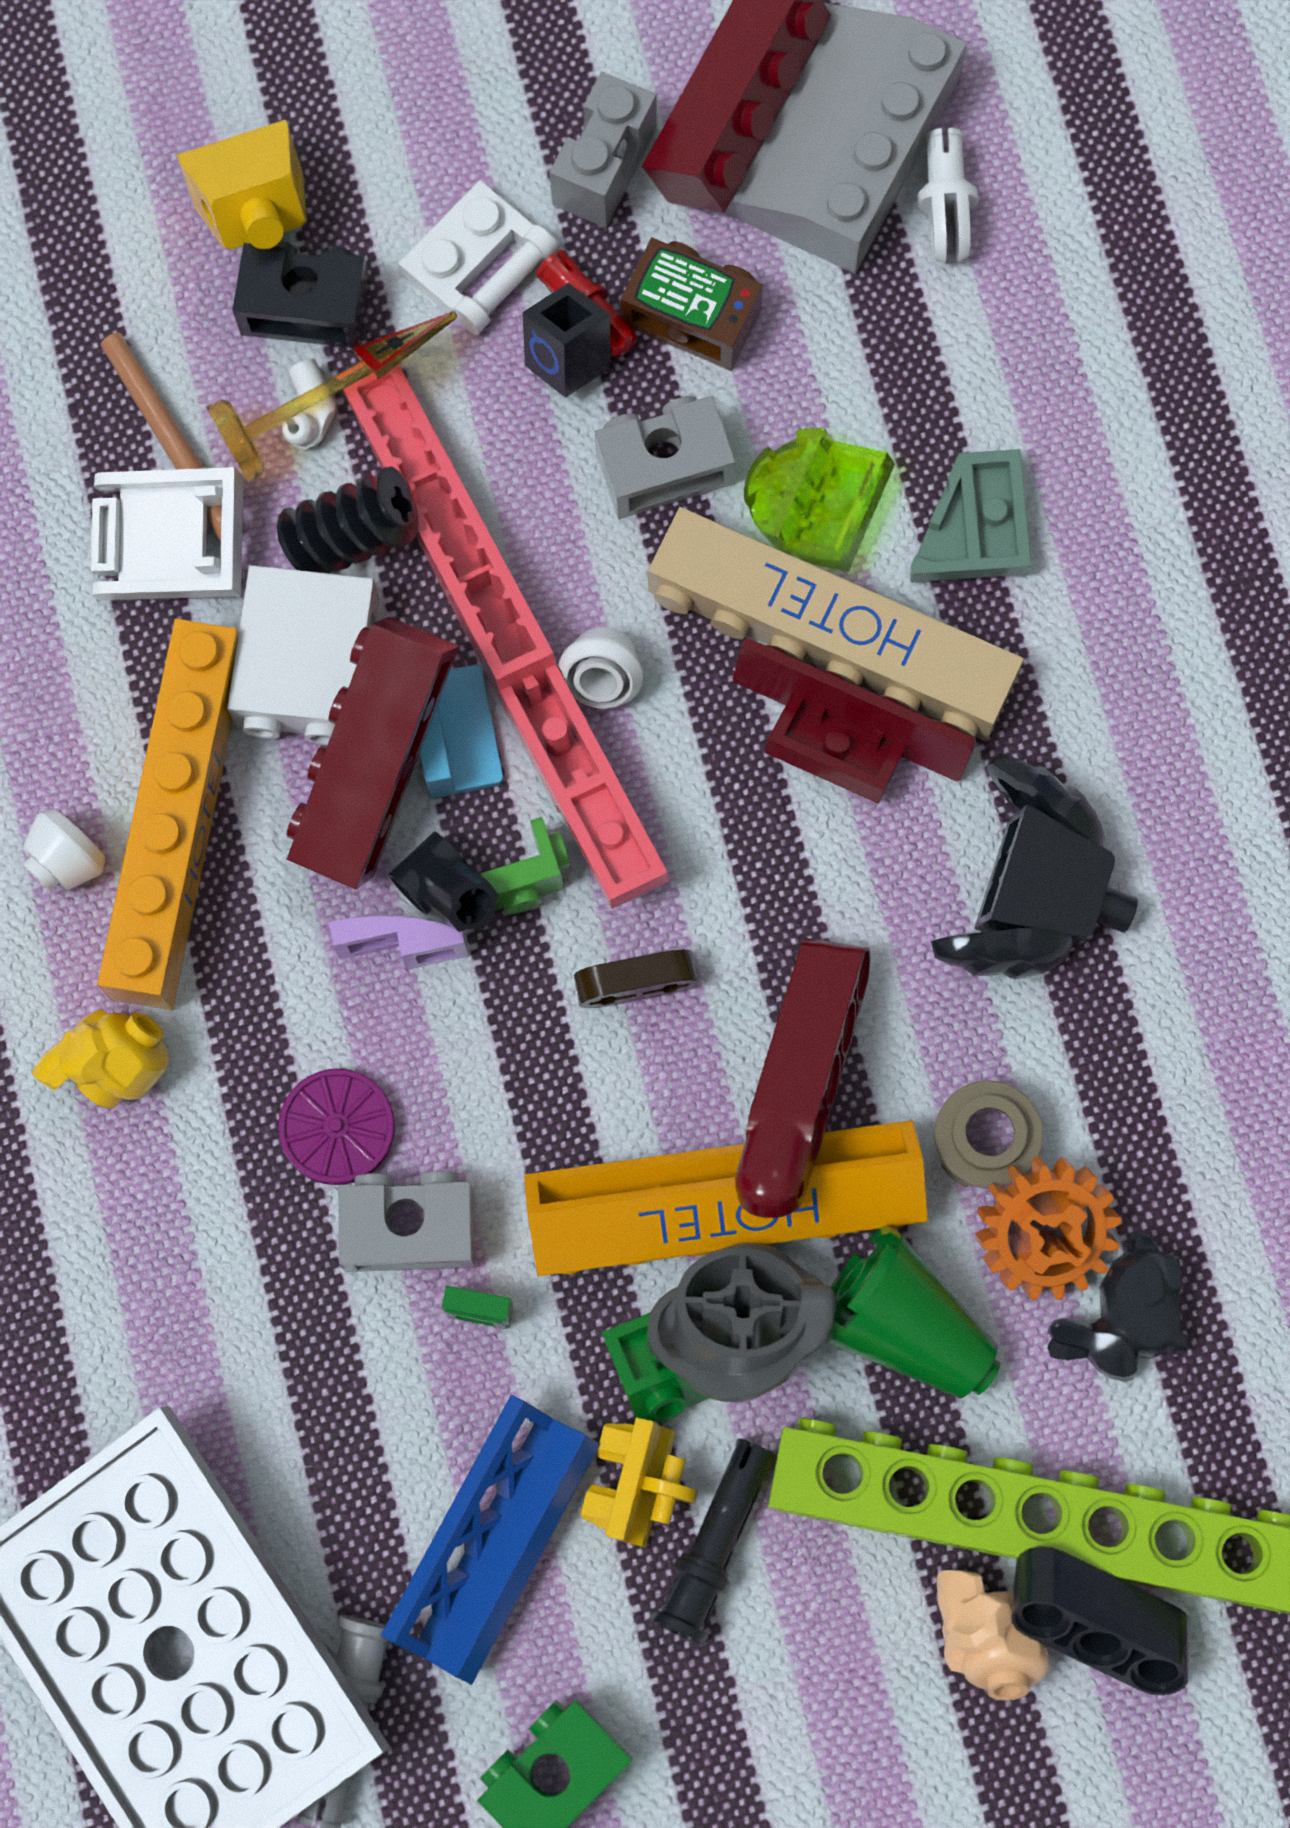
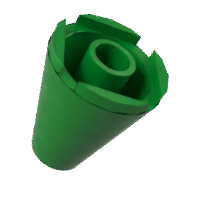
M885 1225L867 1239L877 1246L868 1258L862 1259L857 1254H854L830 1287L835 1293L837 1302L833 1329L826 1343L959 1399L964 1398L971 1391L976 1395L982 1394L993 1382L1000 1369V1362L995 1360L998 1345L901 1233Z

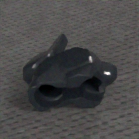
M1132 1231L1127 1239V1251L1112 1262L1099 1286L1101 1318L1094 1323L1068 1318L1054 1320L1048 1329L1051 1337L1047 1346L1050 1357L1060 1360L1087 1358L1095 1369L1110 1379L1126 1382L1135 1378L1138 1369V1358L1152 1359L1163 1353L1172 1355L1185 1354L1187 1351V1335L1181 1331L1179 1293L1182 1289L1179 1257L1160 1251L1156 1241L1145 1231Z

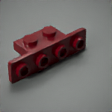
M745 639L740 648L733 681L738 685L786 705L767 740L764 753L878 804L902 758L954 781L962 779L976 745V740L960 732L955 726L945 722H937L903 707L898 701L890 697L878 696L851 684L836 673L822 671L788 656L783 650L775 646L763 645L752 639Z

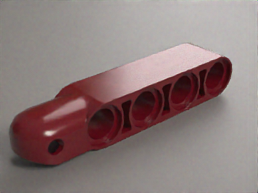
M804 938L801 943L751 1105L746 1128V1141L736 1171L735 1187L737 1199L740 1206L749 1214L761 1218L784 1217L797 1211L804 1202L865 996L871 962L870 949L868 947Z

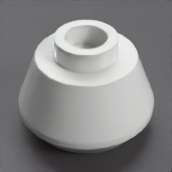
M596 627L585 631L566 648L558 664V668L574 698L580 703L593 708H612L629 702L638 694L643 682V668L633 642L624 633L613 628Z
M55 809L42 811L36 815L22 847L30 858L22 866L47 890L51 891L59 883L68 891L103 873L105 856L76 825Z

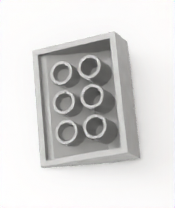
M824 3L832 15L825 31L817 41L799 75L797 83L791 89L772 124L769 134L765 137L725 214L856 274L925 146V134L936 126L961 79L967 42L912 17Z

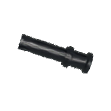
M741 1438L736 1440V1447L690 1553H682L680 1558H676L672 1566L677 1574L661 1611H653L649 1619L655 1625L703 1646L708 1638L704 1628L719 1593L728 1592L731 1585L729 1581L731 1575L726 1572L727 1566L770 1466L777 1457L776 1454L755 1443L752 1447L749 1441Z

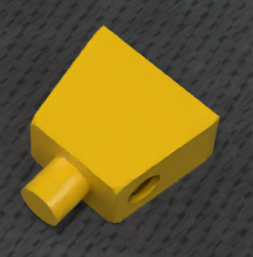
M286 119L177 155L195 210L224 249L232 250L243 246V243H251L259 249H269L276 246L282 240L284 232L302 227L307 222L303 172Z

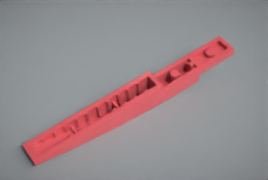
M394 359L388 362L375 373L370 370L342 383V390L381 468L393 466L408 481L418 509L416 538L557 812H561L611 909L669 882L668 872L557 667L554 653L397 360Z

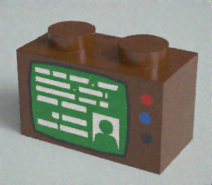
M651 237L620 299L621 317L633 330L732 371L762 310L763 284L756 282L752 274L738 266L725 265L721 267L702 259L697 251L684 243L671 241L667 244Z

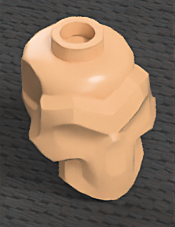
M943 1570L938 1572L936 1585L938 1606L943 1618L944 1657L950 1670L964 1674L968 1682L977 1688L988 1690V1695L997 1700H1015L1027 1695L1029 1687L1042 1681L1050 1669L1048 1646L1017 1631L1012 1624L1013 1592L985 1593L982 1576L978 1573L965 1570Z

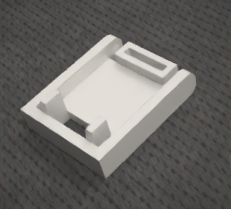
M235 467L101 472L94 475V487L97 490L120 492V500L117 498L92 499L91 572L100 576H118V581L92 583L93 598L99 600H138L241 596L243 474ZM222 506L221 559L214 556L206 557L207 507Z

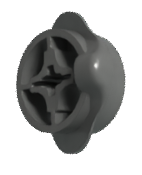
M757 1243L732 1245L709 1253L697 1260L684 1273L679 1285L665 1293L657 1301L648 1320L647 1347L650 1354L655 1356L669 1370L682 1377L700 1394L722 1402L748 1401L758 1398L786 1382L797 1370L800 1362L817 1351L827 1341L834 1325L836 1296L830 1286L824 1285L817 1277L801 1268L786 1254L776 1248Z

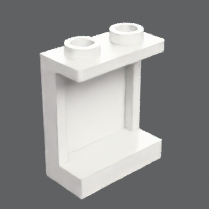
M249 565L227 707L235 725L243 727V733L263 739L279 738L280 732L305 734L304 738L309 742L328 745L335 726L334 723L328 720L332 703L343 686L349 687L356 668L355 664L350 663L352 647L360 631L364 627L370 629L371 622H376L379 596L374 579Z

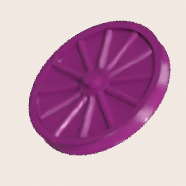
M327 1069L306 1077L291 1090L280 1111L278 1133L286 1157L301 1174L322 1184L345 1185L355 1182V1176L373 1173L383 1163L393 1144L395 1118L385 1093L370 1078L352 1070Z

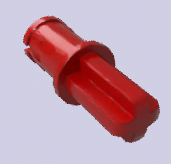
M559 250L557 256L553 253L542 262L536 276L551 293L570 283L610 314L611 356L614 358L624 356L637 342V335L606 300L608 292L604 286L595 285L588 279L566 250Z

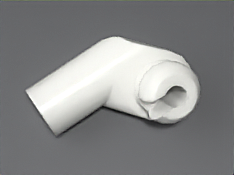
M315 359L301 361L288 370L300 401L290 419L285 417L282 423V433L286 441L298 449H308L321 442L336 414V404Z

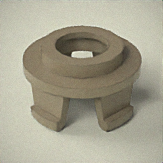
M977 1081L961 1087L945 1101L936 1119L934 1139L938 1155L942 1161L941 1167L951 1179L964 1187L971 1185L988 1189L991 1183L1001 1185L1002 1187L1010 1185L1012 1181L1009 1177L1008 1168L1012 1165L1019 1169L1023 1175L1031 1169L1033 1157H1038L1041 1151L1043 1128L1035 1106L1021 1091L1011 1085L998 1081ZM987 1108L996 1109L1006 1114L1012 1122L1014 1129L1013 1142L1010 1147L1002 1154L994 1156L982 1155L975 1151L968 1143L966 1136V1126L970 1117L977 1111Z

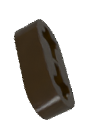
M686 949L664 951L598 964L581 969L573 975L579 1006L588 1009L678 993L691 989L699 983L693 952Z

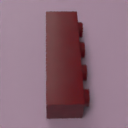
M822 0L732 1L641 166L668 203L725 213L832 16Z
M390 616L372 623L370 629L364 627L360 631L350 654V663L356 665L349 687L343 686L338 691L329 712L328 720L335 724L327 746L321 745L318 748L308 770L307 779L314 782L307 804L302 802L298 805L288 825L286 836L292 839L293 842L286 860L355 890L374 877L457 654L458 645Z

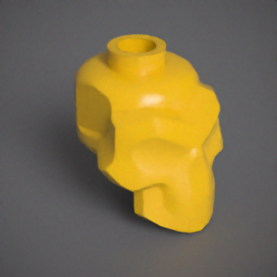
M99 1009L83 1017L72 1030L66 1031L63 1038L44 1053L31 1070V1074L40 1083L52 1090H56L67 1079H71L82 1094L93 1103L103 1108L114 1109L122 1099L137 1100L151 1090L169 1066V1052L162 1041L164 1038L163 1030L150 1017L138 1012L129 1016L123 1013H107Z

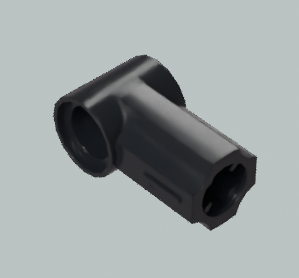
M436 831L428 836L388 874L393 884L421 913L427 915L431 911L458 932L466 929H474L480 932L496 917L494 907L499 894Z

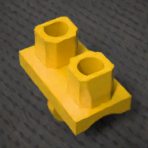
M637 1417L634 1425L606 1423L599 1442V1458L623 1465L617 1490L591 1484L590 1488L586 1491L580 1513L581 1518L605 1529V1536L646 1548L653 1521L670 1525L676 1500L695 1504L698 1491L680 1485L686 1460L670 1455L676 1431L662 1427L654 1421Z

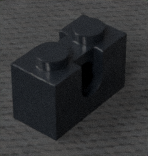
M280 241L276 246L269 249H259L251 243H243L232 309L241 336L354 348L361 345L371 283L365 256H358L354 252L341 247H326L322 249L321 256L297 254V248L284 241ZM308 281L316 284L306 294L296 295L290 293L291 288L299 282Z

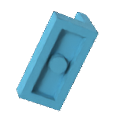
M479 665L450 670L421 748L422 765L431 799L501 785L504 781L483 671Z

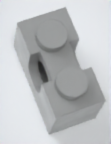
M601 71L583 106L584 127L581 137L577 141L567 137L549 175L553 206L607 228L657 130V100L655 93ZM625 138V141L628 143L621 160L615 156Z
M713 395L698 400L694 396L680 397L667 403L662 408L663 415L640 422L638 415L625 414L609 420L602 429L594 431L596 455L618 520L735 484L736 461ZM669 442L678 448V452L669 458H657L651 455L648 449L655 443Z
M458 1173L420 1174V1185L394 1186V1176L390 1174H362L355 1176L354 1186H338L339 1265L345 1272L475 1268L474 1190L470 1182H459ZM405 1204H414L424 1210V1221L416 1233L409 1236H399L392 1233L391 1215L398 1207Z

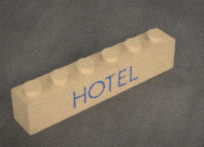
M679 507L648 569V592L655 594L654 599L666 609L679 614H687L691 610L711 619V625L729 637L744 639L745 635L767 645L775 646L783 650L790 657L799 661H806L825 671L836 673L851 684L858 687L862 686L882 696L890 697L898 701L905 708L914 712L918 711L940 722L951 724L959 729L960 732L988 742L1024 660V658L682 507Z

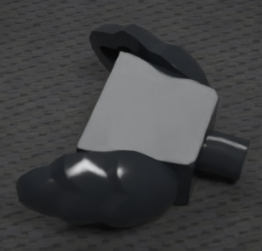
M999 754L987 764V770L994 783L1002 791L1007 802L1017 812L1009 817L974 929L981 932L936 939L931 941V945L936 959L951 966L961 967L973 976L1003 974L1010 979H1022L1042 974L1058 966L1069 956L1071 948H1075L1090 940L1096 923L1125 933L1136 914L1138 898L1108 887L1115 864V855L1103 847L1105 835L1102 824L1086 797L1078 789L1064 786L1055 775L1043 766L1030 765L1021 759Z

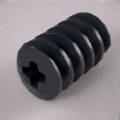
M393 466L380 469L377 478L372 474L360 477L356 485L353 483L340 485L336 494L332 491H327L319 494L316 502L312 499L301 501L296 507V511L292 507L284 508L278 515V542L284 555L296 570L331 574L332 571L338 572L349 568L352 563H362L368 561L372 556L386 554L393 547L399 548L409 545L416 537L418 509L414 494L402 473Z

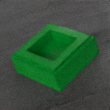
M446 1285L441 1309L451 1319L506 1330V1327H510L514 1303L511 1298Z

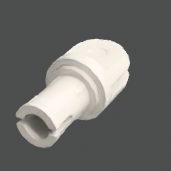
M942 128L931 130L925 134L924 143L927 152L929 183L917 194L919 210L929 215L932 257L936 261L943 263L946 262L947 255L946 215H952L956 261L959 262L969 256L971 246L969 210L975 208L978 204L977 187L965 180L962 146L964 140L963 132L956 128H948L947 130L948 140L945 141L946 153L943 151Z

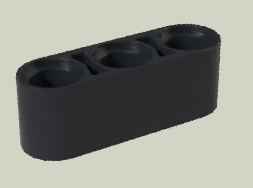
M1035 1547L1019 1555L1016 1560L1011 1622L1017 1631L1139 1691L1151 1695L1164 1696L1175 1694L1184 1689L1188 1683L1190 1619L1186 1612L1064 1551L1052 1547Z

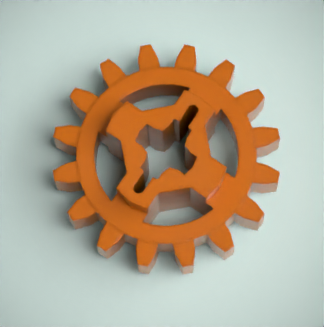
M1038 1156L1033 1157L1031 1164L1032 1173L1023 1175L1014 1165L1008 1168L1012 1183L1007 1188L994 1183L990 1184L988 1189L997 1200L994 1207L979 1206L977 1209L979 1217L990 1227L976 1232L975 1237L982 1249L989 1250L982 1257L992 1273L1000 1272L999 1278L1007 1289L1012 1291L1022 1283V1289L1029 1299L1037 1300L1043 1287H1048L1056 1300H1062L1065 1293V1284L1073 1281L1081 1291H1085L1088 1289V1283L1084 1274L1090 1268L1103 1274L1108 1270L1099 1256L1102 1250H1118L1120 1244L1112 1234L1107 1232V1229L1120 1225L1121 1217L1113 1208L1107 1207L1114 1200V1197L1104 1184L1096 1185L1098 1178L1089 1168L1084 1166L1075 1173V1168L1065 1157H1059L1053 1170H1049L1045 1162ZM1087 1218V1229L1083 1237L1081 1224ZM1011 1220H1013L1016 1232L1008 1242L1009 1226ZM1032 1220H1036L1043 1226L1047 1224L1053 1228L1058 1227L1064 1236L1061 1237L1054 1231L1049 1233L1044 1229L1038 1230Z

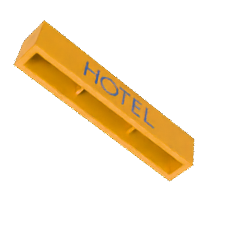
M181 619L174 620L97 986L111 1001L172 1011L174 1009L233 723L227 707L239 636L237 628Z
M913 1120L825 1132L803 1204L797 1211L779 1218H761L749 1214L738 1202L735 1177L744 1144L524 1174L527 1215L537 1277L559 1273L574 1274L581 1270L623 1264L638 1265L646 1261L687 1255L702 1256L740 1243H757L770 1246L775 1243L808 1238H831L844 1233L880 1229L885 1225L895 1229L908 1224L928 1222L924 1162Z

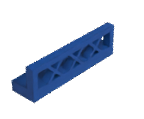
M511 1394L380 1636L472 1685L598 1450L600 1443L553 1419ZM527 1419L534 1425L521 1449L513 1453L512 1442L523 1421ZM496 1484L497 1493L491 1505L480 1513V1501L487 1488ZM464 1544V1555L457 1568L448 1572L447 1562L454 1549ZM432 1605V1614L419 1638L410 1635L409 1633L422 1609Z

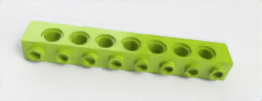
M798 1418L796 1429L784 1426L782 1428L767 1505L768 1510L1016 1560L1022 1552L1030 1548L1052 1547L1064 1551L1126 1582L1290 1615V1515L1258 1510L1256 1521L1230 1516L1232 1504L1223 1501L1191 1497L1189 1508L1164 1503L1166 1491L1153 1487L1126 1483L1124 1494L1099 1490L1100 1478L1088 1474L1060 1470L1058 1481L1032 1476L1034 1465L1018 1460L994 1457L993 1467L989 1468L966 1463L968 1451L953 1447L929 1444L927 1455L901 1450L902 1438L888 1434L863 1431L861 1442L835 1437L837 1425L818 1420ZM835 1456H845L856 1463L860 1471V1481L853 1492L847 1494L836 1493L826 1485L823 1478V1468L829 1459ZM910 1469L918 1473L923 1479L925 1495L917 1506L905 1507L898 1504L892 1498L889 1491V1482L895 1471ZM975 1482L987 1490L990 1496V1509L983 1519L970 1520L958 1511L955 1496L958 1488L963 1483ZM1031 1495H1040L1047 1498L1055 1508V1523L1045 1534L1031 1531L1022 1519L1023 1504ZM1098 1508L1112 1511L1120 1520L1121 1535L1119 1540L1111 1547L1097 1544L1089 1533V1519ZM1166 1521L1179 1525L1187 1537L1186 1550L1175 1561L1162 1556L1155 1544L1156 1532L1160 1525ZM1232 1535H1239L1246 1539L1253 1551L1252 1563L1242 1574L1231 1571L1222 1558L1223 1545Z

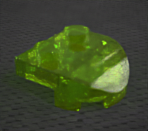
M804 428L795 432L796 439L782 445L777 450L766 447L755 459L745 480L744 501L750 510L756 527L775 549L807 563L849 572L895 463L888 452L833 441L826 429Z

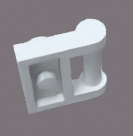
M479 180L398 263L400 274L442 310L446 313L453 311L449 315L470 333L479 335L491 321L488 315L540 262H543L553 253L556 255L560 247L549 232L537 224L533 225ZM513 240L521 246L472 298L461 294Z

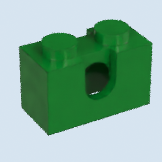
M577 1699L567 1709L556 1700L528 1728L537 1738L518 1759L509 1749L506 1750L479 1778L488 1789L477 1801L502 1828H567L630 1764L633 1757ZM556 1754L561 1756L567 1763L570 1770V1781L568 1786L561 1792L547 1793L534 1783L532 1768L540 1756Z

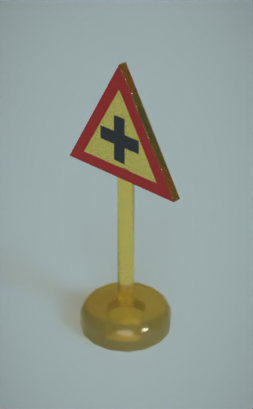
M451 311L352 348L355 356L361 361L360 363L247 425H244L234 406L225 399L216 400L205 406L245 480L250 482L259 477L265 468L263 458L253 441L255 437L356 383L371 373L379 380L458 317L455 311Z

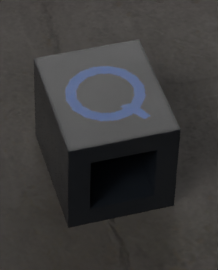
M570 283L565 284L522 312L525 366L565 398L611 368L610 314Z

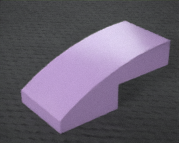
M363 916L328 921L332 944L340 960L399 947L406 969L409 970L469 956L463 932H458L453 927L443 923L404 916Z

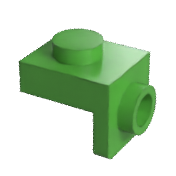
M543 817L530 820L539 855L480 873L499 894L495 902L494 911L504 908L506 914L524 912L541 904L540 896L564 889L560 870L571 867L560 831L548 834Z

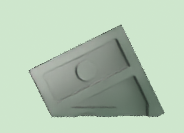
M1021 450L959 453L941 499L938 501L919 551L912 562L910 582L1029 575L1032 562Z

